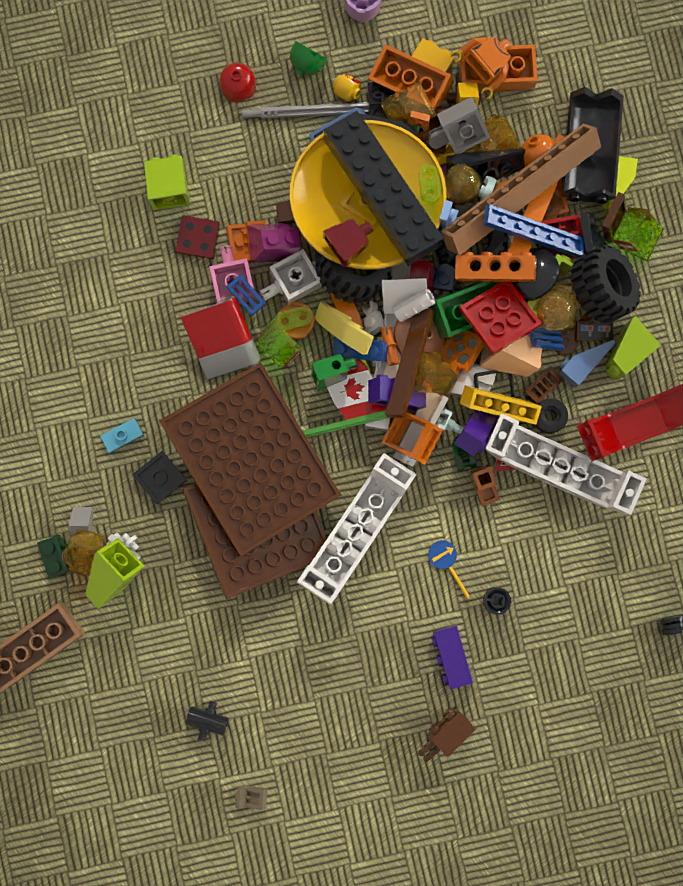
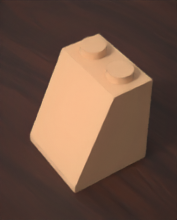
M530 333L494 355L484 345L481 350L479 367L528 377L540 369L543 348L532 347Z

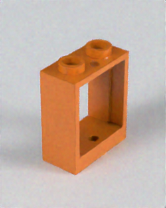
M406 412L405 418L393 419L381 443L425 465L443 430L431 422ZM410 421L424 427L411 452L398 446Z

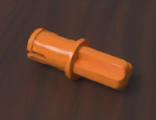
M384 327L380 329L383 341L387 342V362L389 366L399 364L396 349L397 343L394 340L392 327H387L388 335Z

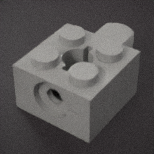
M473 97L438 113L441 126L429 131L427 134L432 148L437 149L450 142L455 154H459L490 138Z

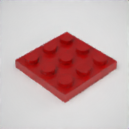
M501 282L459 308V311L492 355L542 325V322L511 282Z

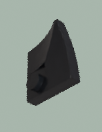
M589 212L580 213L586 252H590L602 245L608 246L599 232L595 214Z

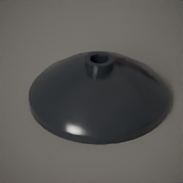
M531 248L529 250L532 256L537 258L536 282H511L525 301H533L545 296L558 281L560 274L558 260L546 249ZM518 262L513 263L511 271H518L521 264Z

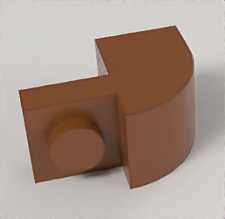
M485 465L469 472L472 486L475 488L482 507L500 500L495 487L497 483L491 466Z

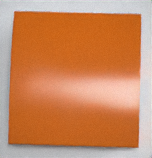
M265 220L247 221L246 224L226 226L228 245L232 246L234 261L246 258L248 262L252 261L247 225L266 224Z

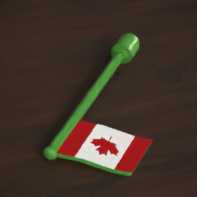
M360 359L355 360L357 368L348 371L346 380L327 387L334 404L346 420L304 430L303 432L307 438L391 418L385 415L387 406L368 403V380L373 378Z

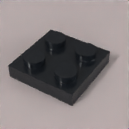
M163 450L132 474L157 505L187 481Z

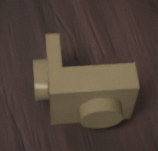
M249 785L237 788L235 794L236 808L266 809L267 789Z

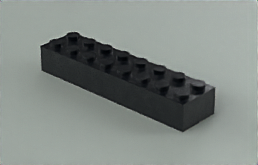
M355 111L324 129V142L407 266L440 248L444 239L360 113Z

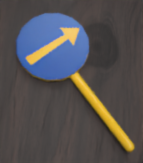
M445 540L435 542L428 551L430 562L439 569L449 568L465 597L469 599V594L452 568L457 558L455 547L452 543Z

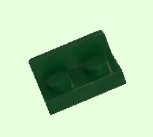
M54 535L51 538L37 542L49 579L72 572L73 561L70 556H67L65 550L67 543L64 537L61 538V535Z

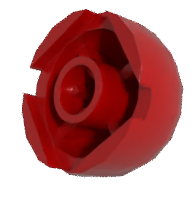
M232 63L222 70L219 80L221 92L226 99L232 102L240 103L247 98L250 99L256 91L255 75L250 67L243 63Z

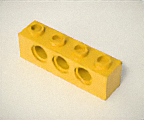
M467 385L464 386L459 403L471 409L499 416L502 413L515 420L535 425L542 406L530 401Z

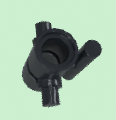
M210 701L208 708H205V710L191 706L187 714L186 725L199 728L198 740L205 741L207 734H210V732L224 736L229 718L216 714V702Z

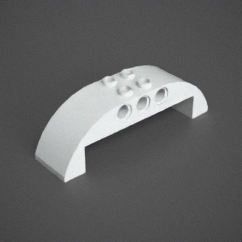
M502 413L500 414L485 448L489 454L533 478L585 501L616 512L632 514L647 478L629 470L621 472L597 460L591 462L588 456L518 425L520 421Z
M383 453L370 476L297 583L331 605L416 474Z

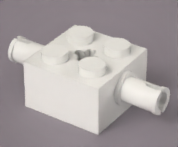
M302 249L270 266V274L274 279V283L259 290L263 299L267 301V299L280 293L285 298L287 304L290 305L321 288L320 277L316 273L318 268L315 266L316 261L311 262ZM295 275L296 277H299V279H292V276Z

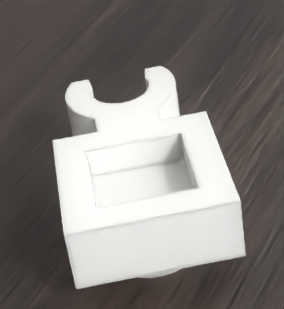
M370 301V308L367 306L362 307L363 313L366 314L363 323L365 332L374 336L385 326L381 312L377 311V303Z

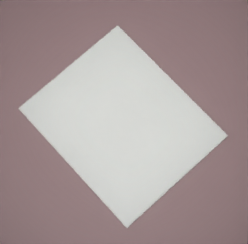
M427 278L382 280L384 314H394L393 307L427 289Z

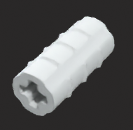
M425 289L393 307L396 318L403 322L435 304V299L430 290Z

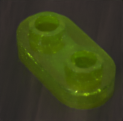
M426 164L420 168L418 174L420 195L425 203L434 204L441 195L439 172L434 165ZM425 175H430L431 178L428 179ZM432 193L434 196L429 197L427 194Z
M305 306L284 310L276 315L275 324L282 331L305 327L312 322L313 314ZM305 314L307 318L301 320L300 315ZM283 319L288 320V323L286 325H283L281 323Z

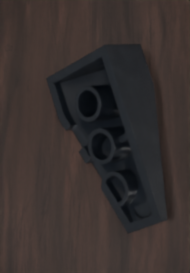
M522 148L463 152L447 156V176L454 199H464L478 194L482 185H485L484 180L486 176L493 177L497 181L502 177L507 178L525 167L524 154L526 150Z

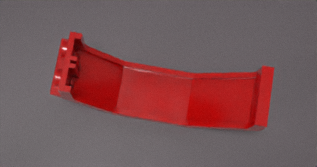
M683 384L612 413L576 425L591 462L683 426Z

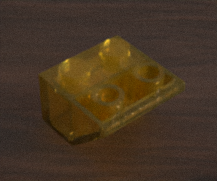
M493 114L484 122L490 138L472 147L474 152L521 148L508 120L496 114Z

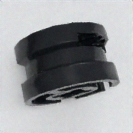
M500 587L488 589L483 596L485 609L496 615L505 613L512 603L509 592Z
M683 614L659 619V623L663 627L661 630L662 635L683 633Z

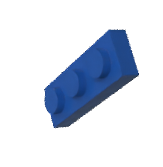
M335 337L333 338L334 356L341 354L342 358L353 357L360 360L384 362L387 361V342L373 340L368 354L363 355Z

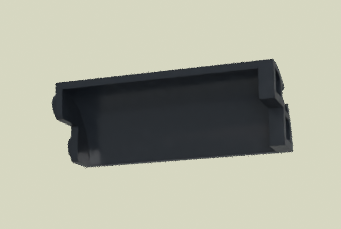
M582 87L570 93L567 135L582 124H587L597 128L601 148L594 152L593 155L586 158L580 165L573 168L563 177L561 196L568 198L570 202L582 201L606 204L607 201L616 198L624 95L613 88L596 94L590 89Z

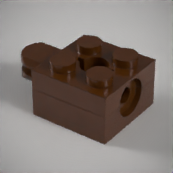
M456 707L454 709L449 708L443 714L444 718L439 723L437 721L433 723L428 729L430 731L428 733L430 740L418 751L419 756L426 754L423 758L425 762H429L440 750L448 758L476 730L472 723Z

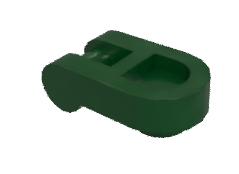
M457 436L452 442L457 471H463L467 467H477L475 456L454 444L458 438ZM467 454L468 459L462 461L461 455Z

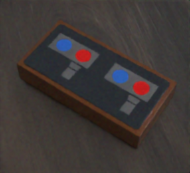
M575 321V340L612 341L614 322Z

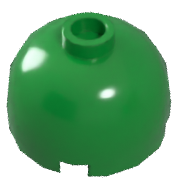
M297 41L294 42L290 51V62L296 67L295 72L303 77L305 74L315 75L319 73L328 60Z

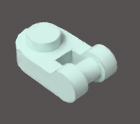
M486 176L484 180L485 185H482L478 194L481 197L480 201L492 193L496 183V179Z

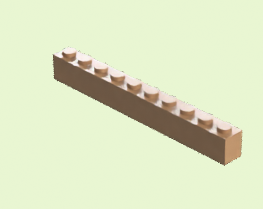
M582 124L444 228L441 234L447 249L460 256L488 233L495 230L483 225L485 207L491 204L516 213L530 201L537 198L547 188L551 187L556 181L564 177L569 171L580 165L586 158L593 155L594 152L601 148L597 128Z

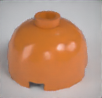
M544 134L534 135L527 139L522 145V148L526 150L524 154L525 167L556 145L555 141Z

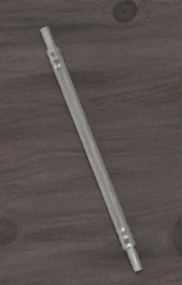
M407 100V111H412L413 105L423 106L413 100ZM444 100L437 108H447V100ZM369 102L261 107L258 110H242L243 118L261 117V119L343 115L355 107L364 109L365 113H369Z

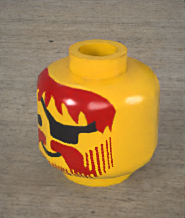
M348 73L337 76L333 83L336 96L346 102L356 100L361 94L360 81Z

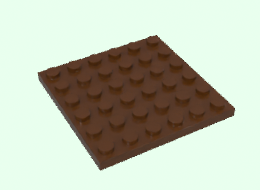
M194 484L182 489L225 599L310 565L327 540L315 511L240 557L198 485Z

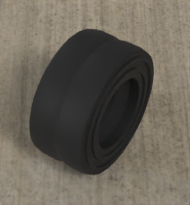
M548 398L542 400L538 404L542 408L535 427L543 433H556L567 424L568 410L557 399ZM547 411L555 413L554 421H548L545 418Z

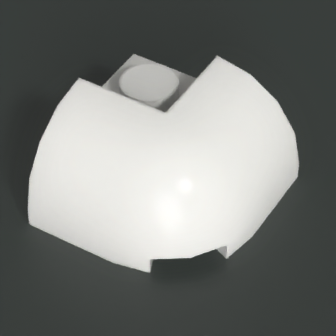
M473 364L469 372L460 370L456 379L452 380L448 394L461 398L465 385L475 387V373L492 370L481 368L479 364ZM496 373L479 376V389L490 391Z

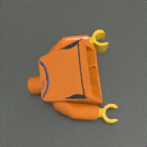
M486 37L473 38L463 45L460 51H453L451 57L459 54V59L454 63H460L462 56L465 54L463 58L486 85L490 84L489 87H485L481 91L482 94L484 90L488 89L490 95L486 99H489L493 95L492 91L497 89L507 77L509 69L507 62L511 58L507 51L511 48V44L507 39L499 42L496 37L489 39Z

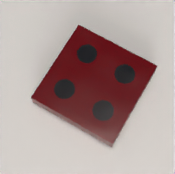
M182 215L175 252L213 259L220 222Z

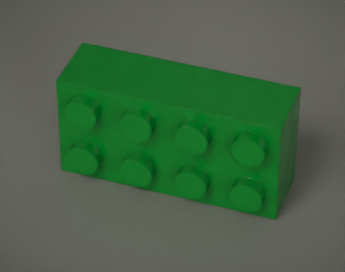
M476 282L436 298L435 304L429 308L434 311L433 319L440 338L451 337L471 329V325L459 311L460 306L501 282Z

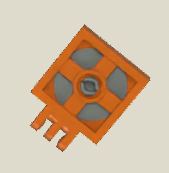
M468 330L448 337L436 357L442 362L437 373L454 380L460 370L469 372L485 344L476 333Z

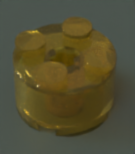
M83 529L76 530L62 553L63 563L65 564L66 562L69 570L75 574L82 576L90 575L94 554L106 546L105 537Z

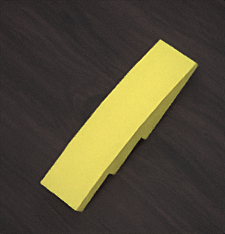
M321 301L315 315V320L346 345L363 355L368 354L374 336L363 331V327L351 321L352 318Z

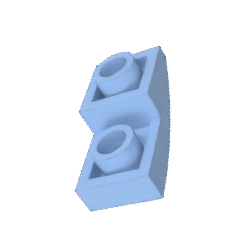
M447 200L444 202L439 218L443 229L459 218L457 217L459 210L452 209L453 202Z

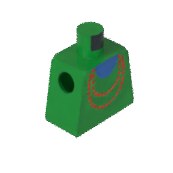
M338 354L313 362L311 375L317 390L320 391L346 380L348 371L357 368L353 357L343 360L342 355Z

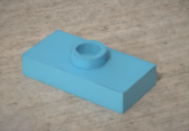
M133 418L100 437L108 452L112 453L144 436L136 419Z

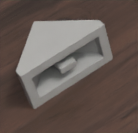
M73 507L69 522L72 546H93V507Z

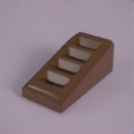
M550 366L523 393L531 402L539 404L563 379ZM548 373L557 380L555 383L547 376ZM543 378L551 385L550 388L542 381ZM538 383L546 390L545 393L537 386ZM534 388L541 396L538 397L531 389Z

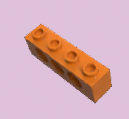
M464 252L460 256L456 255L455 279L458 282H536L537 258L532 256L530 252H521L520 255H512L510 252H501L500 255H493L491 252H481V255H473L472 252ZM480 262L481 268L478 271H472V265ZM495 262L501 263L498 271L491 270V266ZM513 263H520L521 267L518 271H511Z

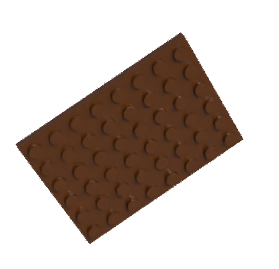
M261 362L159 420L240 557L341 496Z

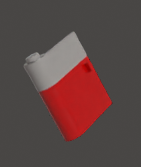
M235 296L226 297L215 305L180 317L207 380L247 366L251 368L261 360Z

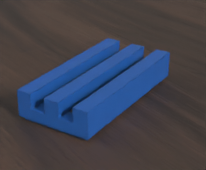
M241 274L226 286L251 316L266 305V302ZM241 281L260 303L257 305L237 282ZM234 285L254 307L252 310L232 288Z
M537 328L530 333L532 347L557 351L565 349L564 345H561L563 338L559 337L562 335L561 331Z

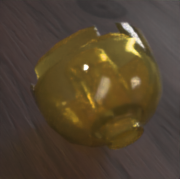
M460 164L447 171L448 174L444 178L446 197L451 202L464 204L473 201L478 196L481 181L473 168Z
M548 292L538 302L536 314L544 328L551 331H560L569 327L574 321L576 314L575 303L564 292Z

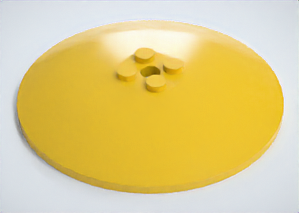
M364 120L438 229L441 224L439 218L446 200V184L442 169L434 154L418 137L399 126L382 121ZM323 132L302 152L291 177V210L301 234L316 251L333 262L341 264L323 239V231L349 219H354L358 226L368 221L373 228V232L366 236L369 241L368 247L347 267L381 269L404 262L369 207L362 202L363 198L324 142Z

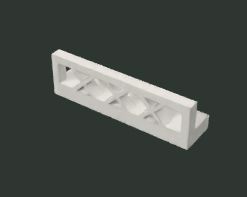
M427 389L426 408L417 410L414 415L435 425L449 398L444 395L440 396ZM411 421L398 446L411 452L424 427ZM397 451L393 455V458L408 466L413 467L416 463V460Z

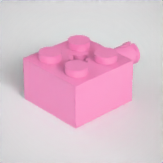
M230 245L226 246L227 254L224 246L220 247L223 264L209 266L217 302L226 297L233 296L226 286L240 274L254 289L247 258L234 261L232 246ZM241 281L237 282L253 301L256 300L255 296ZM235 286L232 287L244 302H249Z

